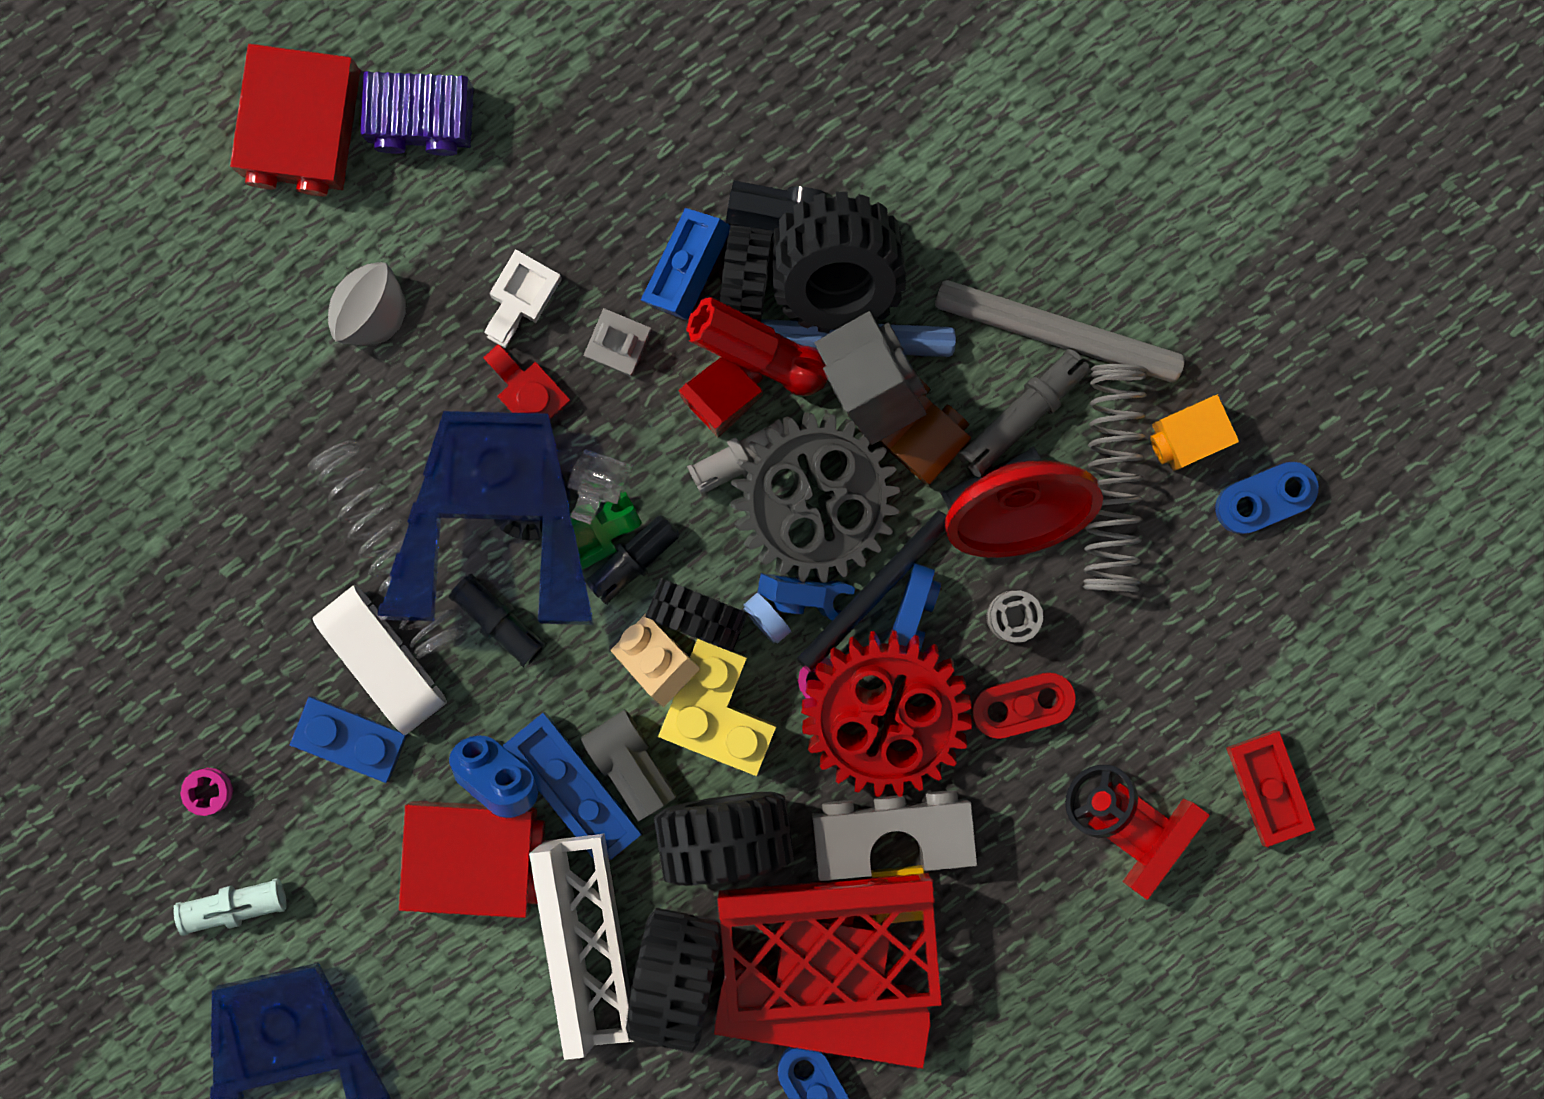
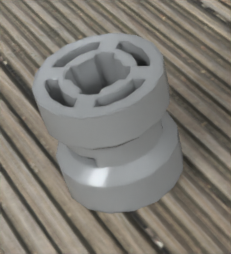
M1021 590L1006 591L997 595L990 602L986 612L987 624L991 632L998 639L1013 643L1025 642L1033 638L1040 630L1043 622V609L1039 601L1030 593Z

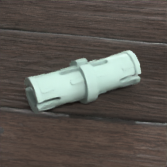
M276 878L269 882L236 890L231 885L220 888L216 895L184 903L178 902L174 905V920L177 930L181 936H185L188 933L226 925L230 929L241 926L242 920L274 912H283L286 909L284 888L280 879Z

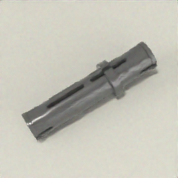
M1067 349L1063 356L1042 376L1031 378L1024 385L1025 392L964 449L958 452L957 455L962 464L967 461L972 462L966 468L975 476L981 477L1046 413L1053 414L1060 408V400L1084 377L1091 373L1089 365L1084 362L1078 366L1076 363L1082 357L1074 350Z

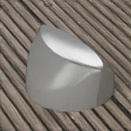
M376 262L359 267L344 277L335 288L328 309V325L335 342L358 346H375L389 340L400 329L406 314V299L400 284L387 263Z

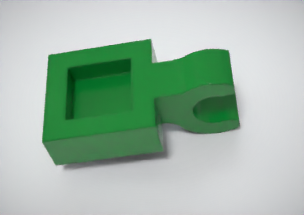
M622 492L609 499L602 511L597 515L591 504H588L544 529L549 541L572 576L616 552L612 539L635 530L642 524V521L627 493Z

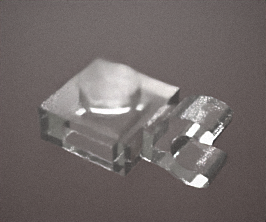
M584 449L572 469L568 488L577 490L579 495L571 518L592 524L600 502L608 501L617 504L628 485L633 465Z

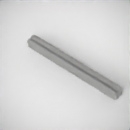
M949 280L941 283L936 296L935 306L940 310L1063 349H1072L1079 354L1111 364L1143 366L1148 370L1146 372L1147 375L1171 383L1176 382L1183 371L1185 357L1180 353Z

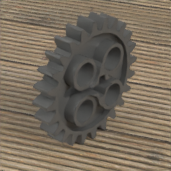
M804 412L802 427H798L792 418L784 417L783 434L780 435L776 430L767 426L764 430L769 443L764 447L751 441L749 446L757 457L753 462L741 459L737 462L748 474L746 479L731 481V485L744 491V497L731 501L730 506L746 513L734 525L740 531H753L744 542L747 548L751 550L764 545L758 557V560L764 565L769 564L778 557L775 571L782 576H785L791 567L795 565V577L802 582H805L811 568L814 570L816 578L821 582L827 581L829 567H833L837 574L844 578L847 576L846 561L851 559L861 567L866 566L861 551L867 547L879 553L882 549L874 539L877 532L891 535L893 532L882 521L884 515L899 514V509L886 503L887 497L900 493L899 487L885 483V479L896 472V468L890 464L879 465L878 462L887 452L885 447L875 446L868 449L867 447L870 442L862 432L853 437L855 423L852 420L846 419L836 430V416L830 413H825L820 426H818L814 414L810 412ZM837 450L841 456V467L833 476L824 477L820 469L821 459L829 451ZM800 454H805L807 469L813 486L825 491V494L818 498V503L833 533V537L830 540H826L824 537V527L818 509L805 502V500L812 497V490L798 463V456ZM781 469H790L794 477L792 488L783 495H775L771 486L772 478ZM855 499L858 505L857 517L850 524L840 525L837 518L838 508L846 500ZM799 518H808L811 527L808 537L800 543H792L789 539L790 526Z

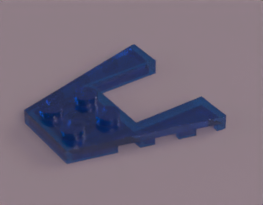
M443 411L423 472L424 480L417 501L413 503L407 521L409 526L400 553L397 552L390 573L391 581L384 602L380 603L378 617L381 620H435L441 518L543 520L538 621L540 624L593 625L594 619L549 414Z
M319 962L218 985L212 990L211 1058H213V1085L210 1087V1099H244L243 1090L335 1069L340 1071L346 1099H391Z

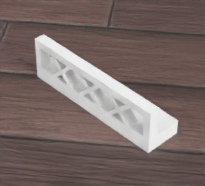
M605 834L545 840L529 854L564 1060L585 1058L594 1045L634 1042L628 1040L626 1032L631 991ZM592 849L596 871L587 883L570 871L567 852ZM596 880L598 882L599 892L592 888ZM573 887L580 892L576 898H574ZM585 896L599 906L603 912L604 923L596 933H593L578 921L576 908ZM605 930L608 943L600 938ZM581 938L588 942L584 950ZM593 947L611 961L612 974L605 984L601 983L586 970L585 957ZM613 981L615 985L616 994L609 989ZM590 989L597 993L593 1000H591ZM601 997L619 1011L622 1028L596 1030L593 1008Z

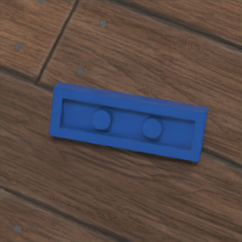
M543 712L502 745L531 770L539 792L576 837L605 834L609 861L642 835L643 832L546 712ZM587 849L588 853L593 858L592 849Z

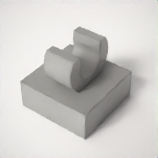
M603 308L583 356L633 377L652 329Z

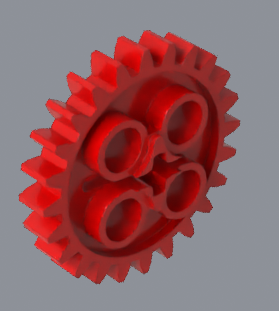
M895 630L892 631L888 643L883 644L880 643L876 632L871 631L869 646L862 647L854 637L849 638V654L845 655L835 647L831 649L830 659L833 667L825 663L817 664L816 676L820 681L807 680L806 693L812 698L802 700L801 713L810 716L803 720L802 732L803 734L813 735L809 739L808 750L810 753L824 751L820 757V768L822 770L837 765L835 782L841 783L851 775L855 777V792L857 793L864 788L867 782L874 783L876 797H881L885 784H892L897 796H902L904 782L911 781L914 787L921 791L923 790L924 774L927 773L939 781L942 779L940 762L950 766L957 764L956 753L952 748L966 749L967 747L966 735L961 731L972 729L971 715L964 713L972 708L971 699L968 694H960L966 688L964 676L950 677L955 670L952 658L943 660L938 664L936 663L939 656L937 645H932L922 653L919 651V636L914 635L907 645L904 646L899 645V636ZM871 675L882 679L884 684L878 689L869 690L861 687L858 682L863 677ZM905 675L906 679L900 685L895 696V713L887 715L879 746L875 753H869L867 750L878 733V716H883L886 713L892 695V687L897 676ZM918 693L928 694L933 698L930 704L923 707L913 706L907 700ZM848 722H857L863 725L865 730L860 734L851 735L843 732L840 727ZM899 739L909 740L914 744L911 749L904 752L895 751L889 745Z

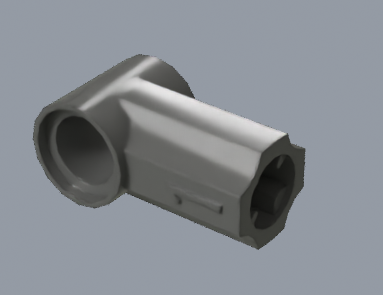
M624 709L583 735L581 740L598 769L604 776L609 775L639 822L676 798V794L647 751L650 749V746L640 730L637 731L635 729L637 724L627 710Z

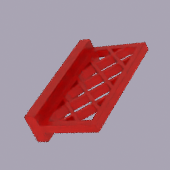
M929 873L719 890L718 909L729 1023L942 1006L933 909V883ZM922 911L924 931L910 947L887 929L900 912ZM888 914L881 923L871 916ZM861 916L875 928V931L857 952L834 934L847 917ZM836 918L828 928L818 920ZM807 920L823 934L809 951L802 956L781 936L794 921ZM783 922L776 932L766 925ZM755 925L770 938L751 961L733 946V926ZM881 935H884L904 952L903 956L886 976L863 958ZM828 939L851 957L833 980L828 978L810 962ZM924 942L926 961L916 954ZM775 943L798 962L780 985L757 967V964ZM735 959L745 966L737 978ZM912 959L927 972L929 993L905 994L891 981L908 961ZM857 963L880 981L867 998L853 999L839 987V984ZM804 967L827 986L815 1002L800 1003L786 991ZM751 972L774 991L761 1007L739 1008L737 988ZM886 987L895 994L894 996L879 997ZM833 992L842 999L826 1001ZM779 997H782L787 1003H789L786 1005L772 1006Z

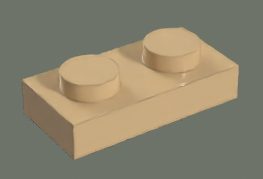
M645 613L636 624L630 626L622 634L620 641L610 651L645 691L662 707H665L700 668L657 622L646 618Z

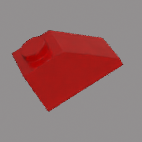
M720 357L678 391L683 402L719 438L763 396V391L757 385L763 378L758 372H751Z

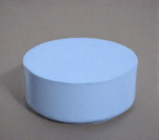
M756 593L743 604V610L748 613L749 618L772 643L776 642L778 644L791 632L780 615L759 593Z

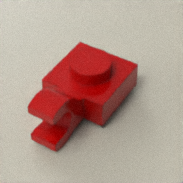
M499 344L483 357L508 385L497 397L532 435L571 402L536 361L523 371Z

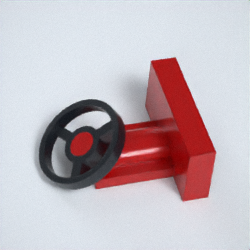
M1095 765L1079 773L1070 784L1065 800L1069 820L1078 830L1091 837L1108 838L1137 860L1122 882L1146 900L1149 899L1210 816L1196 804L1183 798L1169 819L1138 797L1136 786L1127 774L1111 765ZM1102 773L1100 786L1090 792L1087 804L1074 810V800L1080 786L1088 778ZM1112 773L1122 777L1128 789L1119 782L1113 788ZM1093 816L1088 824L1095 830L1082 826L1078 819Z

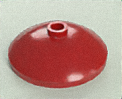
M1054 461L1018 462L990 472L964 490L949 509L945 519V528L950 543L956 549L969 555L1000 558L1028 554L1056 545L1084 529L1099 513L1103 504V495L1098 480L1091 473L1074 465Z

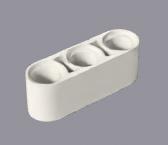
M353 585L312 619L327 642L388 720L399 732L407 735L443 707L447 700L437 685L433 688L431 687L434 682L405 645L400 648V645L403 643L374 605L367 606L371 601L356 585Z

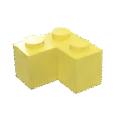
M697 639L690 658L699 666L700 670L674 696L658 737L757 776L776 729V724L729 706L747 657Z

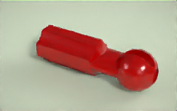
M711 297L701 300L696 310L690 314L686 328L690 336L689 342L751 372L761 373L783 384L792 394L800 396L814 395L824 388L827 383L828 377L823 370L826 365L816 347L800 345L776 333L773 328Z

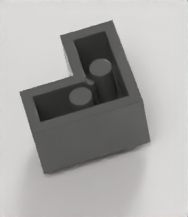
M870 311L814 342L826 365L823 370L845 412L871 445L927 415L919 400V397L927 392L913 366H910L902 352L904 349L889 322L880 327Z

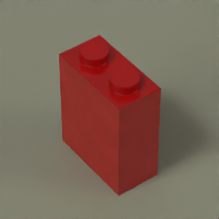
M248 44L230 167L240 176L246 177V185L273 190L276 189L277 182L297 184L296 191L313 196H327L328 189H344L360 77V68L351 57Z
M412 801L406 804L399 911L526 918L531 912V904L538 905L529 853L545 841V821L536 820L537 808L532 807L522 815L505 818L493 814L481 804Z

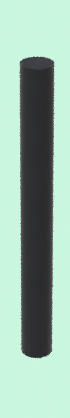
M938 510L796 658L807 671L812 673L816 669L817 664L821 663L831 653V649L839 645L914 566V563H917L946 532V515Z

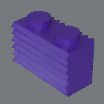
M366 71L363 76L361 135L368 143L374 144V150L383 153H404L406 145L426 146V152L429 154L440 156L456 155L457 147L471 148L474 87L469 78L463 75L446 76L442 74L374 73Z

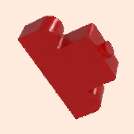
M854 916L847 917L834 934L857 952L875 931V928L871 924L855 922ZM836 918L818 920L828 928ZM807 920L794 921L782 935V939L804 956L823 933ZM881 935L863 958L884 975L889 940L884 935ZM828 939L810 962L828 978L833 980L851 957ZM780 947L775 975H770L769 970L761 963H758L757 967L780 985L798 962ZM740 962L735 963L736 978L745 968ZM857 963L839 984V987L853 999L867 998L880 981ZM804 967L786 991L800 1003L815 1002L827 986ZM751 972L737 988L739 1008L761 1007L774 991ZM724 975L714 1035L923 1069L930 1028V1013L927 1007L729 1023ZM896 985L905 994L919 993L915 988L907 985ZM886 989L879 997L894 996L895 994ZM833 992L826 1001L842 999ZM779 997L772 1006L786 1005L789 1003H787L782 997Z

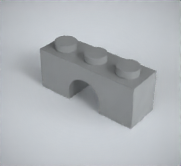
M956 790L926 793L927 802L906 804L905 796L903 795L874 798L875 807L854 809L853 801L850 800L823 803V812L812 813L819 881L872 876L871 849L878 838L893 831L905 832L917 840L920 849L921 866L924 871L977 866L971 802L967 798L958 799Z

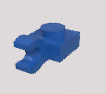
M761 573L757 593L773 601V609L793 614H804L805 606L817 607L824 617L833 620L841 612L840 610H834V598L840 593L854 594L855 588L837 580L821 583L806 579L805 582H802L795 577Z

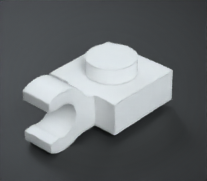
M515 249L489 293L491 298L500 302L501 305L484 332L488 335L487 338L506 348L522 316L536 323L562 280L561 275Z

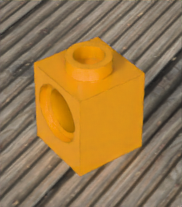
M1218 394L1153 423L1152 426L1156 434L1150 436L1151 445L1157 458L1162 464L1169 462L1173 471L1239 442Z

